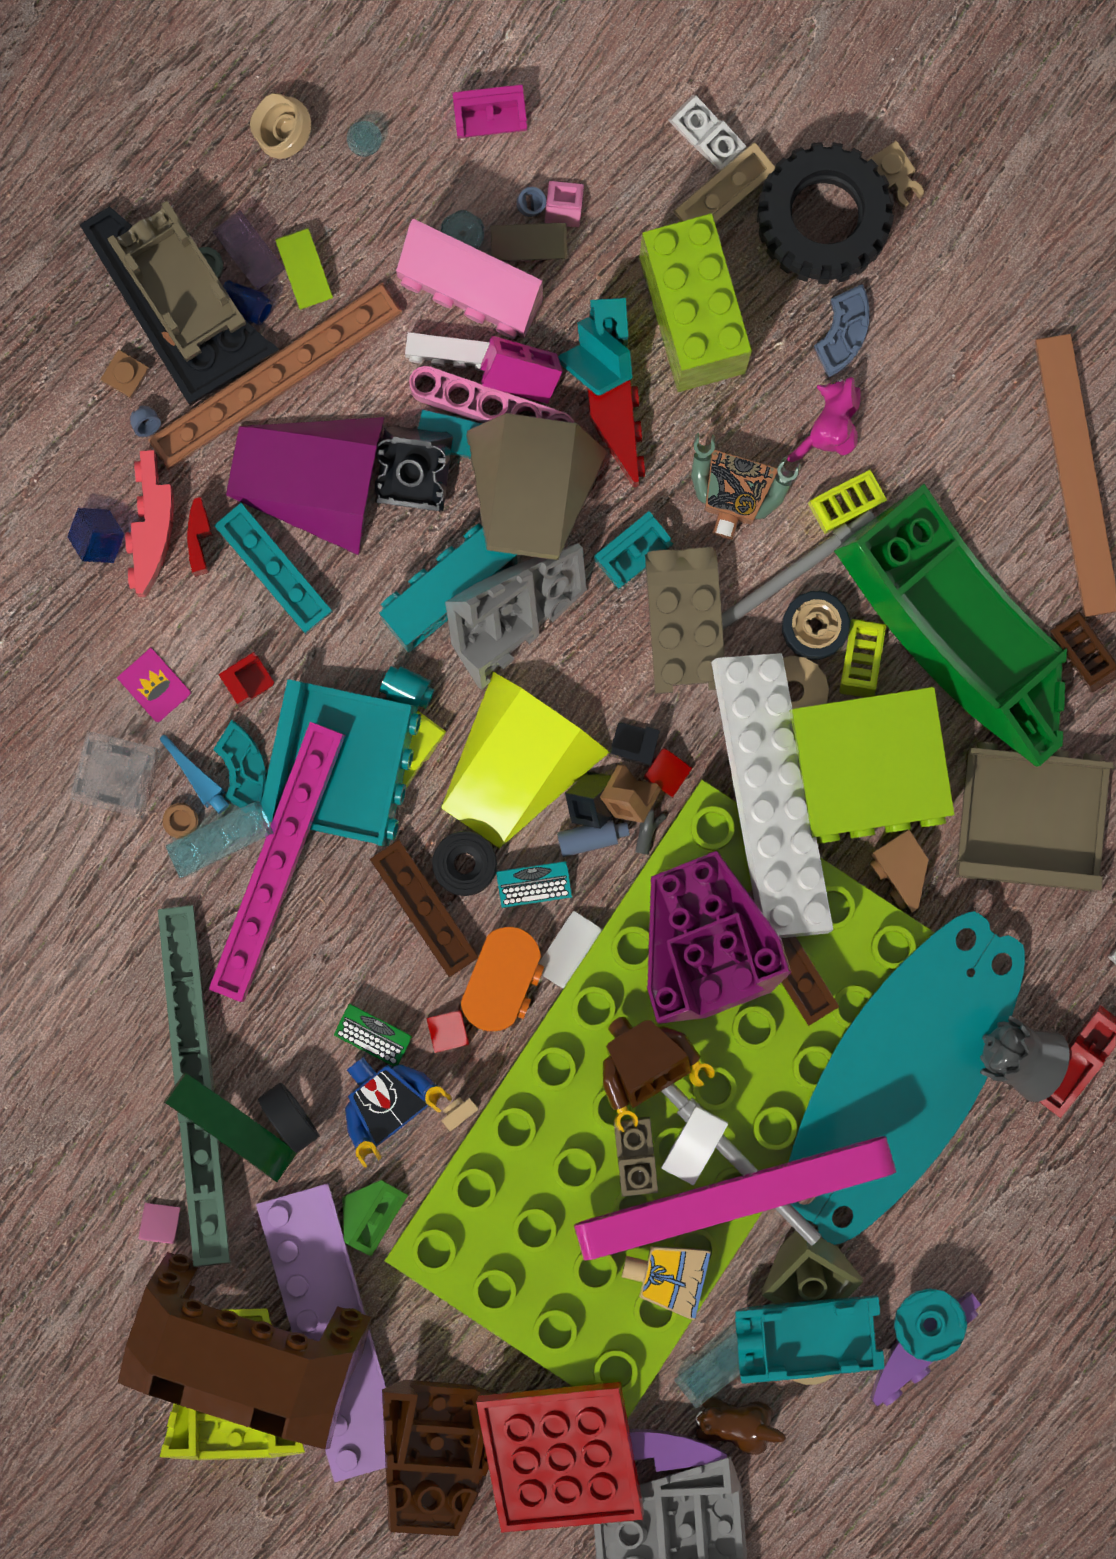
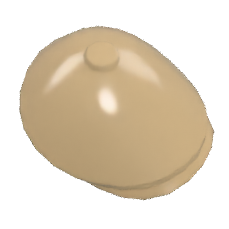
M272 93L266 96L254 111L250 120V129L260 148L267 155L277 159H285L293 156L306 145L311 133V119L307 108L298 99L284 96L280 93Z

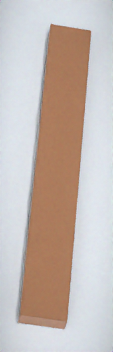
M379 284L150 437L148 441L166 468L170 470L403 314L402 310L384 284Z
M1071 334L1036 339V353L1084 618L1116 613V582Z

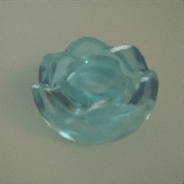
M457 211L446 217L442 222V233L476 249L481 246L484 240L483 222L469 211ZM464 230L466 235L460 236L459 232Z

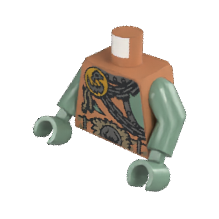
M697 433L694 437V450L696 453L694 454L691 472L697 499L705 504L704 511L718 515L713 534L733 539L738 521L752 525L755 519H765L783 503L792 480L797 477L801 470L800 462L798 463L795 471H788L784 467L787 456L783 457L778 469L714 450L715 436L713 434L709 445H701L699 443V433Z

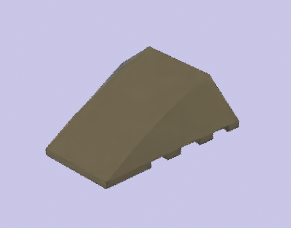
M505 413L468 430L466 436L468 445H470L472 470L475 473L477 498L480 501V515L486 549L559 560L572 532L575 520L584 506L586 496L596 480L601 464H603L607 456V450L577 423Z

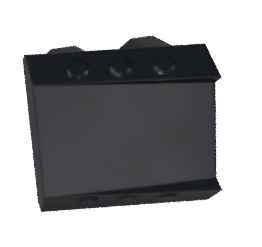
M399 425L384 427L383 440L377 446L376 453L380 466L378 477L375 480V502L439 512L443 511L453 436L447 431L435 432L400 427Z

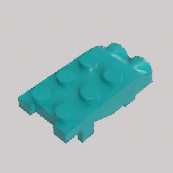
M878 1295L768 1304L738 1309L735 1312V1325L741 1384L814 1378L840 1373L884 1369L883 1350L876 1349L873 1321V1316L880 1315Z

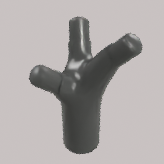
M651 808L644 823L640 822L635 852L649 855L654 831L660 823L666 820L665 814H661L653 819L654 810Z

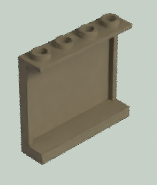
M978 742L977 748H970L967 751L955 877L1092 892L1101 891L1103 876H1100L1109 775L1114 762H1105L1104 755L1088 753L1083 754V759L1069 758L1068 751L1057 750L1041 766L1036 767L1013 748L1012 752L999 751L998 744Z

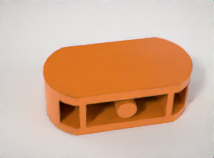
M502 927L492 931L486 937L461 1000V1007L465 1017L471 1024L481 1030L489 1032L502 1031L512 1026L517 1017L521 1019L525 1017L531 999L525 997L530 984L537 986L545 967L538 964L541 958L539 947L534 938L526 931L515 927Z

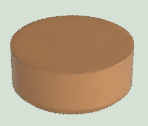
M173 804L167 808L163 815L165 831L176 839L189 838L198 829L199 816L195 809L188 804Z

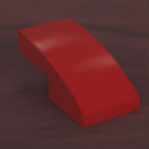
M201 497L193 499L187 530L189 561L195 577L209 573L199 539L213 536Z

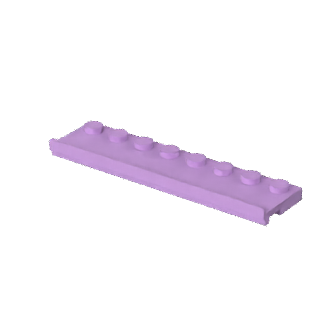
M329 1183L256 1204L292 1333H302L310 1339L319 1341L337 1306L353 1308L366 1315ZM370 1327L363 1354L344 1390L330 1449L325 1450L334 1483L386 1468L382 1389L387 1387Z

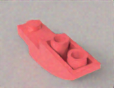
M154 450L140 451V461H134L136 483L142 482L143 496H137L139 518L144 517L145 522L131 523V532L125 533L127 554L133 553L134 567L128 568L129 588L135 589L138 597H147L156 582L165 561L173 528L174 489L171 484L159 485L158 460Z

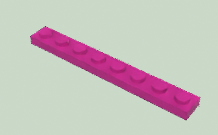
M314 722L309 723L209 990L239 1002H245L346 735Z

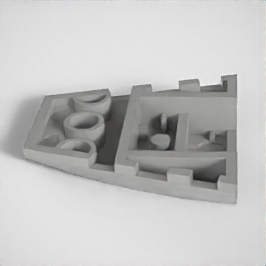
M578 543L564 547L559 560L534 557L474 584L445 602L451 644L481 690L491 682L487 676L498 666L505 669L514 660L510 654L524 641L530 645L539 636V627L547 619L553 623L587 591L583 547Z
M731 1457L639 1485L644 1508L643 1520L594 1524L596 1559H747L742 1487Z

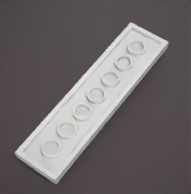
M782 653L716 658L711 663L754 901L780 938L827 934L833 931L817 838H812L789 712L792 709L783 655Z

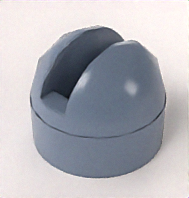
M527 187L518 195L516 206L522 215L534 217L545 208L546 197L540 189ZM526 195H530L531 211L527 209Z
M139 406V409L133 410L130 416V424L135 434L139 437L150 436L160 428L161 421L155 410L149 406Z

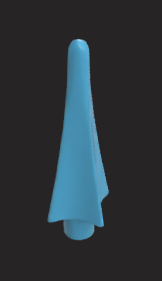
M162 735L160 741L178 763L206 808L211 805L218 814L226 810L229 804L222 797L226 791L191 762L166 735Z

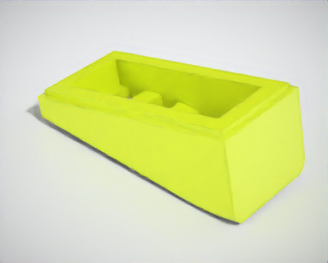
M868 470L811 499L808 505L824 534H827L842 524L866 513L868 510L883 504L887 499L871 470ZM864 481L875 498L869 502L859 485ZM851 488L854 489L862 504L857 508L847 492ZM840 494L850 510L845 514L835 498ZM825 502H830L838 518L831 519L824 506Z
M851 619L839 690L841 694L864 698L875 696L886 624ZM856 633L875 636L877 640L874 642L856 639ZM858 648L875 652L874 655L856 653L853 650ZM851 662L871 665L872 670L851 667ZM849 677H855V678H860V679H866V680H870V681L852 679V678H849Z

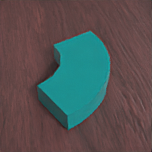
M231 720L213 749L224 760L229 771L230 786L225 799L252 816L257 817L266 783L265 764L259 748L251 736L239 724Z

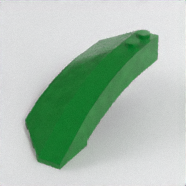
M925 484L917 487L860 528L834 550L871 606L895 637L922 668L973 718L1036 767L1041 766L1063 746V731H1059L1060 712L1064 711L1065 682H1061L1062 663L1066 662L1067 648L1062 649L993 579L963 541Z

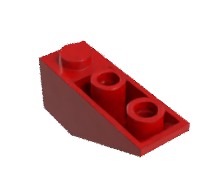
M628 380L602 395H596L587 387L591 423L632 487H638L639 477H645L644 456H637L636 442H642L641 421H634L633 407H639L638 386H631V382Z

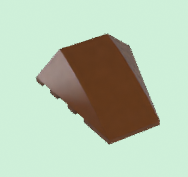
M403 1380L382 1389L388 1527L390 1532L459 1536L478 1494L476 1488L482 1476H486L489 1470L476 1401L478 1396L498 1393L469 1384Z

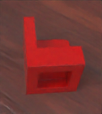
M252 652L218 674L239 707H242L275 684L255 652Z

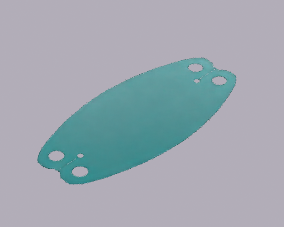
M975 911L957 916L936 931L884 981L841 1038L810 1098L789 1162L876 1137L886 1136L897 1171L883 1178L833 1191V1193L830 1192L816 1196L809 1204L791 1203L806 1220L814 1222L818 1226L821 1237L833 1245L841 1244L854 1238L872 1225L918 1181L957 1132L988 1078L980 1073L983 1068H986L980 1058L985 1045L983 1035L991 1034V1032L998 1028V1022H1009V1016L1013 1015L1024 973L1025 950L1023 944L1009 935L999 937L990 930L989 921ZM970 928L975 932L976 942L971 949L963 951L956 945V936L960 930ZM1000 953L1008 954L1012 960L1011 969L1004 975H998L992 969L993 958ZM969 968H974L975 974L972 977L967 975ZM840 1206H847L853 1212V1219L845 1228L836 1227L832 1221L834 1211Z

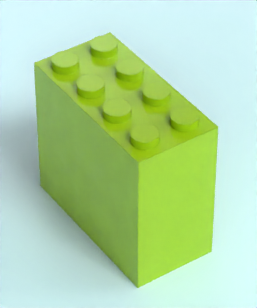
M712 213L642 232L639 260L677 392L745 374L752 350Z
M934 687L789 710L812 838H817V844L839 841V833L850 832V838L876 835V827L885 826L886 833L910 830V822L920 821L921 827L946 824V816L955 815Z

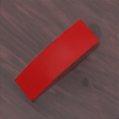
M1101 1005L1096 1008L1068 1045L1069 1065L1062 1083L1050 1097L1039 1102L1059 1118H1062L1116 1047V1016Z

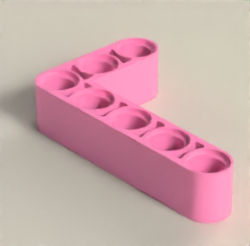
M418 367L410 376V389L416 400L482 424L505 413L518 415L523 411L532 412L536 418L574 423L571 416L564 412L503 391L485 387L480 383L433 367ZM422 377H430L436 384L432 391L424 393L416 388L417 381ZM463 388L469 393V398L462 404H455L449 399L451 391ZM492 399L499 401L503 406L501 412L494 416L486 414L482 409L484 403Z

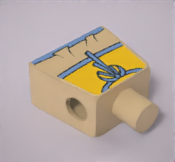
M651 1246L647 1261L626 1256L622 1277L642 1282L640 1298L695 1320L711 1252L706 1249Z

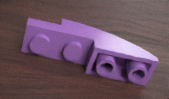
M967 1292L957 1301L965 1312L968 1324L978 1316L976 1309L981 1304L971 1292ZM927 1318L923 1324L926 1331L934 1330L936 1327L935 1319ZM896 1340L884 1359L885 1368L879 1370L870 1396L871 1400L876 1406H879L882 1402L886 1406L890 1405L903 1394L900 1388L907 1382L912 1380L915 1384L931 1372L928 1366L933 1362L915 1358L906 1352L899 1341Z

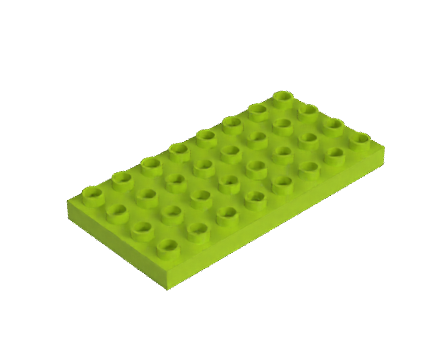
M704 780L700 781L385 1259L386 1263L571 1386L621 1382L627 1419L686 1331L692 1319L640 1298L642 1282L622 1277L626 1256L647 1261L651 1246L710 1250L711 1254L698 1305V1312L763 1212L592 1260L583 1259L574 1224L593 1217L742 1176L716 1147L694 1185L661 1168L686 1122L677 1113L679 1109L660 1091L634 1108L630 1104L627 1105L628 1111L635 1113L638 1118L650 1117L658 1193L622 1197L613 1121L618 1113L617 1110L611 1108L603 1087V1061L608 1057L606 1045L615 1039L608 1030L610 1024L619 1017H626L632 1027L645 1020H651L656 1026L663 1025L684 1033L701 1056L699 1059L700 1063L711 1065L715 1072L714 1077L709 1078L703 1069L698 1071V1077L704 1083V1086L698 1087L692 1084L689 1074L674 1084L688 1099L693 1098L702 1109L728 1122L723 1135L758 1171L789 1162L810 1098L841 1038L884 981L903 961L935 933L820 857L833 931L827 934L797 936L796 938L838 1003L839 1008L808 1026L780 983L769 994L707 1018L657 1023L647 989L651 877L717 851L746 891L752 890L737 802ZM624 1115L622 1116L621 1120L631 1119V1116Z

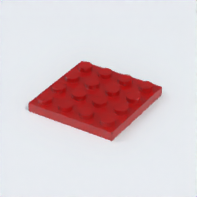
M621 1382L478 1396L476 1404L501 1533L643 1520L644 1508Z

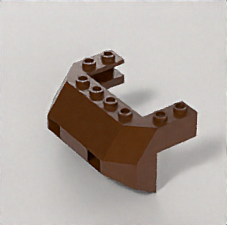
M167 1252L145 1287L126 1343L118 1383L143 1394L286 1440L325 1450L330 1449L344 1390L363 1354L372 1317L361 1314L360 1311L353 1308L337 1306L319 1341H316L302 1333H291L273 1327L267 1322L250 1320L238 1316L233 1311L219 1310L193 1299L196 1287L190 1284L200 1270V1267H194L193 1260L186 1255Z

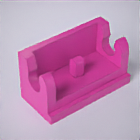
M523 84L452 92L457 139L527 131Z
M492 336L481 363L480 370L485 371L481 380L482 385L548 404L562 374L557 354Z

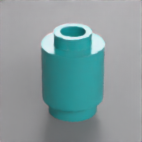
M390 666L379 692L386 694V699L390 701L418 706L419 710L420 707L425 709L428 707L435 690L430 688V679L402 666L399 669Z

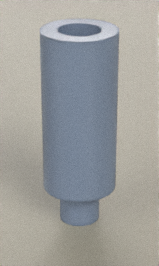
M612 819L600 829L581 826L557 832L562 857L617 845V838L630 836L627 822L614 824Z

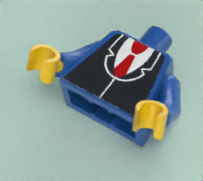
M362 1057L347 1069L348 1073L359 1085V1088L348 1096L350 1101L345 1107L347 1132L356 1149V1157L365 1168L367 1164L364 1160L368 1154L374 1153L379 1161L381 1154L376 1147L428 1106L438 1113L442 1110L436 1105L437 1100L444 1096L451 1101V1095L441 1087H438L421 1071L400 1064L394 1067L387 1065L376 1073L366 1059Z

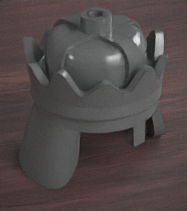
M1009 1016V1022H998V1028L991 1032V1034L983 1035L985 1045L980 1058L986 1068H983L980 1073L992 1078L993 1081L1010 1084L1021 1096L1030 1102L1043 1101L1058 1089L1066 1075L1069 1065L1068 1043L1057 1032L1034 1031L1016 1018Z

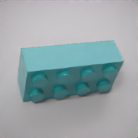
M480 523L472 527L463 536L465 538L464 543L456 550L453 546L444 550L436 558L438 562L433 569L427 572L424 568L416 573L408 581L410 586L405 592L400 595L396 591L380 604L383 607L382 611L379 612L382 622L408 653L448 621L446 601L474 584L518 564L517 554L486 549L483 527Z

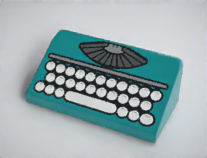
M567 861L496 872L501 908L572 898Z

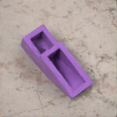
M629 1429L634 1459L654 1458L656 1472L701 1466L727 1458L724 1450L684 1434L663 1430Z

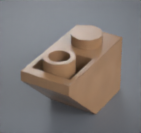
M907 830L870 854L874 859L870 866L880 881L887 879L893 889L889 895L897 908L901 911L906 909L910 914L919 908L929 859L911 831Z

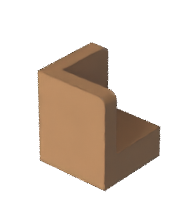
M618 764L600 798L615 818L644 823L661 789L656 783L637 781L625 765Z

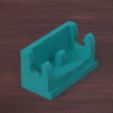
M626 298L590 300L589 315L595 321L598 334L603 336L604 329L609 334L614 332L616 335L615 339L627 348L629 336Z
M648 511L594 555V561L619 590L646 568L645 554L651 551L668 550L673 546V543L668 533L654 518L652 513Z

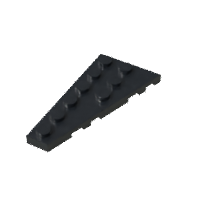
M110 206L79 224L189 406L280 351L278 347L269 342L253 326L245 321L246 324L233 333L229 329L223 330L204 342L199 347L202 353L186 362L177 346L171 345L163 337L162 333L167 331L107 239L112 235L114 237L123 235L131 229L132 225Z

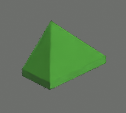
M380 1180L343 1196L344 1242L372 1256L408 1195Z

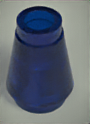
M230 280L223 284V288L245 321L249 324L255 323L257 325H262L266 321L273 308V301L268 299L267 293L234 283Z

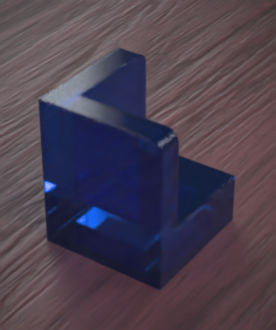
M77 508L68 533V539L83 562L114 563L125 534L109 510Z

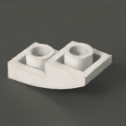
M692 95L668 119L719 170L746 148V145L724 121H719L696 95Z
M695 1106L661 1168L694 1185L728 1126V1122Z

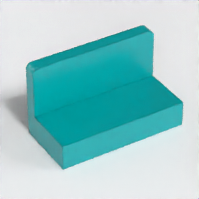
M590 317L577 322L580 345L558 356L560 365L596 395H602L632 379L630 350L605 329L603 336H600L596 331L595 321Z

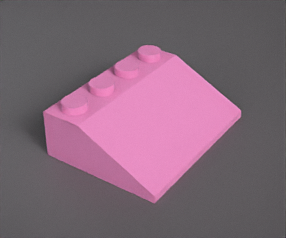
M412 219L396 270L397 277L402 280L400 284L415 293H419L422 289L434 295L432 300L446 308L451 309L452 305L466 310L464 315L477 323L483 324L484 320L497 325V332L508 338L515 339L516 335L525 338L543 301V281L418 220Z

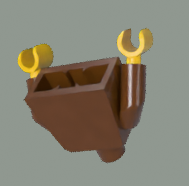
M626 1017L617 1018L608 1028L615 1039L606 1045L608 1057L603 1061V1087L611 1108L617 1110L615 1126L621 1132H624V1129L621 1126L620 1120L624 1115L631 1116L635 1127L638 1125V1117L635 1113L628 1111V1104L634 1108L688 1074L692 1084L698 1087L704 1086V1083L698 1077L700 1069H703L709 1078L714 1077L715 1071L713 1067L706 1063H700L699 1059L701 1056L682 1032L663 1025L656 1026L651 1020H645L632 1027Z

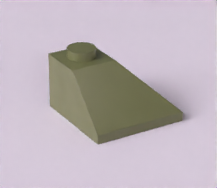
M795 1230L780 1246L761 1292L763 1297L775 1304L848 1298L863 1283V1278L836 1245L820 1237L811 1246Z

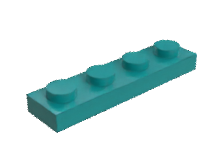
M242 503L214 525L305 635L333 613L330 607Z

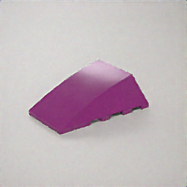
M385 417L239 426L226 496L359 556L365 526L366 504L377 446L381 441Z

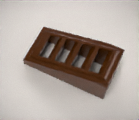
M1080 611L1050 630L1058 645L1062 649L1067 648L1068 660L1091 693L1116 678L1115 659ZM1081 627L1082 633L1068 642L1065 640V636ZM1089 639L1091 642L1089 645L1077 653L1073 651L1075 647ZM1094 652H1098L1099 656L1083 665L1082 660ZM1104 663L1106 664L1107 667H1105L1095 675L1091 676L1090 672L1094 671Z

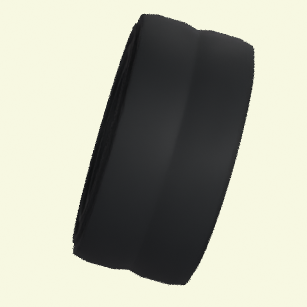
M458 831L446 836L438 844L433 855L432 866L436 879L444 889L455 895L471 896L480 893L490 885L496 874L497 859L492 845L483 836L471 831ZM462 853H468L475 859V867L468 874L459 873L454 866L456 857Z

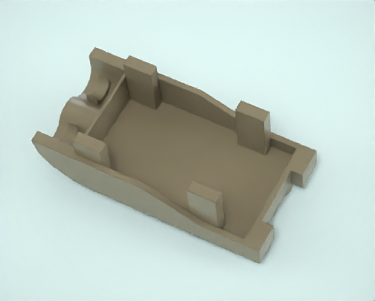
M165 201L161 204L162 208L156 214L140 220L119 237L112 235L107 239L186 362L202 353L199 347L204 342L223 330L229 329L233 333L244 326L246 322L169 202Z
M711 547L648 552L645 554L655 694L673 693V686L708 684V691L716 690L711 662L716 658L725 657L716 550Z

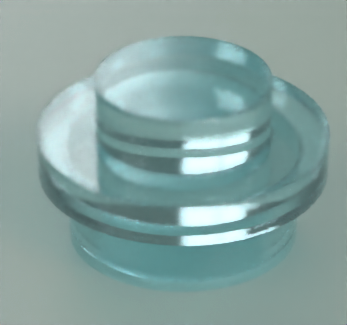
M359 121L350 127L347 133V144L354 154L367 157L379 150L382 143V135L374 123Z

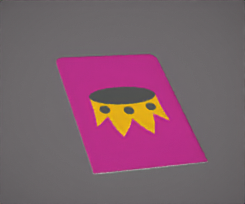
M149 648L117 677L155 722H160L191 694L190 690L152 648Z

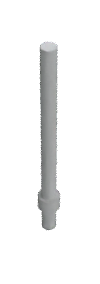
M868 510L849 525L842 524L833 531L834 535L722 613L723 630L831 555L837 547L856 531L876 518L874 514Z
M674 1083L661 1091L679 1109L677 1113L685 1122L688 1121L695 1106L702 1108L693 1098L688 1099ZM722 1135L716 1146L720 1153L742 1175L758 1171ZM791 1204L775 1208L811 1246L820 1239L821 1235Z

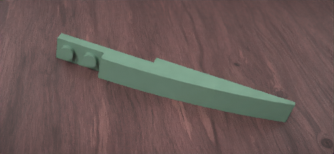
M194 906L158 909L174 1084L176 1085L185 1072L215 1092ZM177 1112L181 1132L193 1266L204 1267L230 1264L220 1141Z

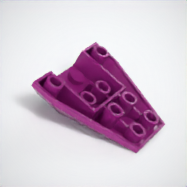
M714 851L651 877L647 989L657 1023L707 1018L771 993L791 973L782 939L719 852Z

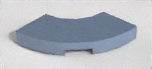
M863 284L830 300L833 311L832 327L826 337L813 347L828 379L837 375L852 362L865 340L869 325V302Z

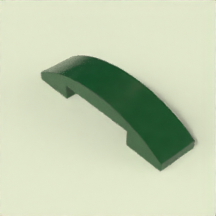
M185 1072L164 1100L165 1104L212 1135L275 1182H278L297 1154L267 1129Z

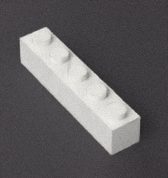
M408 332L405 357L414 363H422L423 360L431 361V364L444 366V363H451L456 368H466L467 365L475 366L476 370L483 371L480 370L481 363L490 342Z

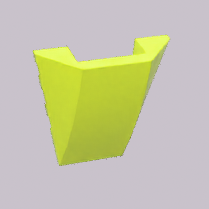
M493 672L490 678L491 682L485 691L441 808L500 849L610 752L582 729L523 688Z
M267 1308L229 1310L235 1312L238 1316L271 1324ZM173 1404L160 1458L189 1460L276 1458L305 1453L302 1443L286 1440Z

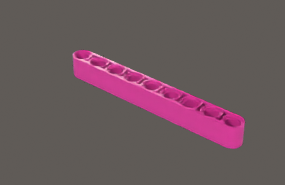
M881 1136L593 1217L574 1224L583 1259L592 1260L883 1178L897 1171L887 1137Z

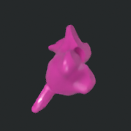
M848 377L845 381L840 379L827 385H817V389L824 397L825 406L814 422L810 435L788 455V462L792 463L802 459L814 447L822 451L837 452L842 456L849 454L855 449L858 443V433L856 427L852 424L851 418L860 406L861 391L860 388L855 387L853 377Z

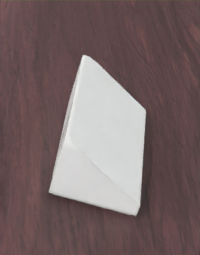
M573 911L538 963L545 966L541 975L564 989L603 929Z

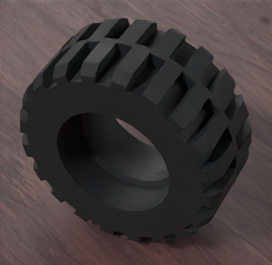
M818 142L812 143L810 149L797 148L792 151L789 158L783 157L776 164L774 171L769 173L765 180L757 210L758 233L761 242H765L767 246L766 252L772 260L777 259L781 263L780 268L787 274L790 271L798 274L797 279L808 282L809 278L816 279L818 284H828L829 280L837 279L838 283L849 280L850 275L854 273L859 275L865 271L868 265L877 259L886 244L894 219L892 214L894 206L893 194H889V182L886 176H880L877 172L878 165L872 159L868 162L861 157L863 152L854 147L850 152L842 149L843 144L833 142L831 147H823V143ZM826 183L838 186L850 194L858 207V222L848 238L838 243L821 244L806 238L799 232L793 222L792 206L795 198L804 188L814 184Z

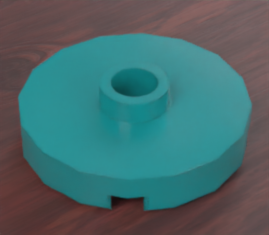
M927 1288L914 1291L903 1299L896 1310L894 1329L897 1340L906 1352L917 1359L933 1362L946 1359L959 1349L966 1334L967 1321L965 1312L957 1299L943 1290ZM927 1318H934L936 1321V1327L932 1331L924 1329L923 1324Z

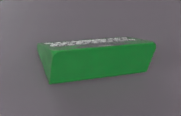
M350 1003L334 1033V1036L392 1066L399 1065L413 1038L412 1035Z

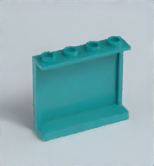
M287 679L258 819L269 822L273 821L309 723L314 722L346 736L310 830L374 843L379 846H389L390 840H395L399 827V820L395 819L397 805L403 804L406 794V785L402 784L405 770H410L413 761L414 751L409 749L412 735H417L420 728L421 714H417L418 706Z

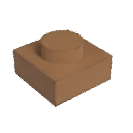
M118 349L100 380L132 399L150 369Z

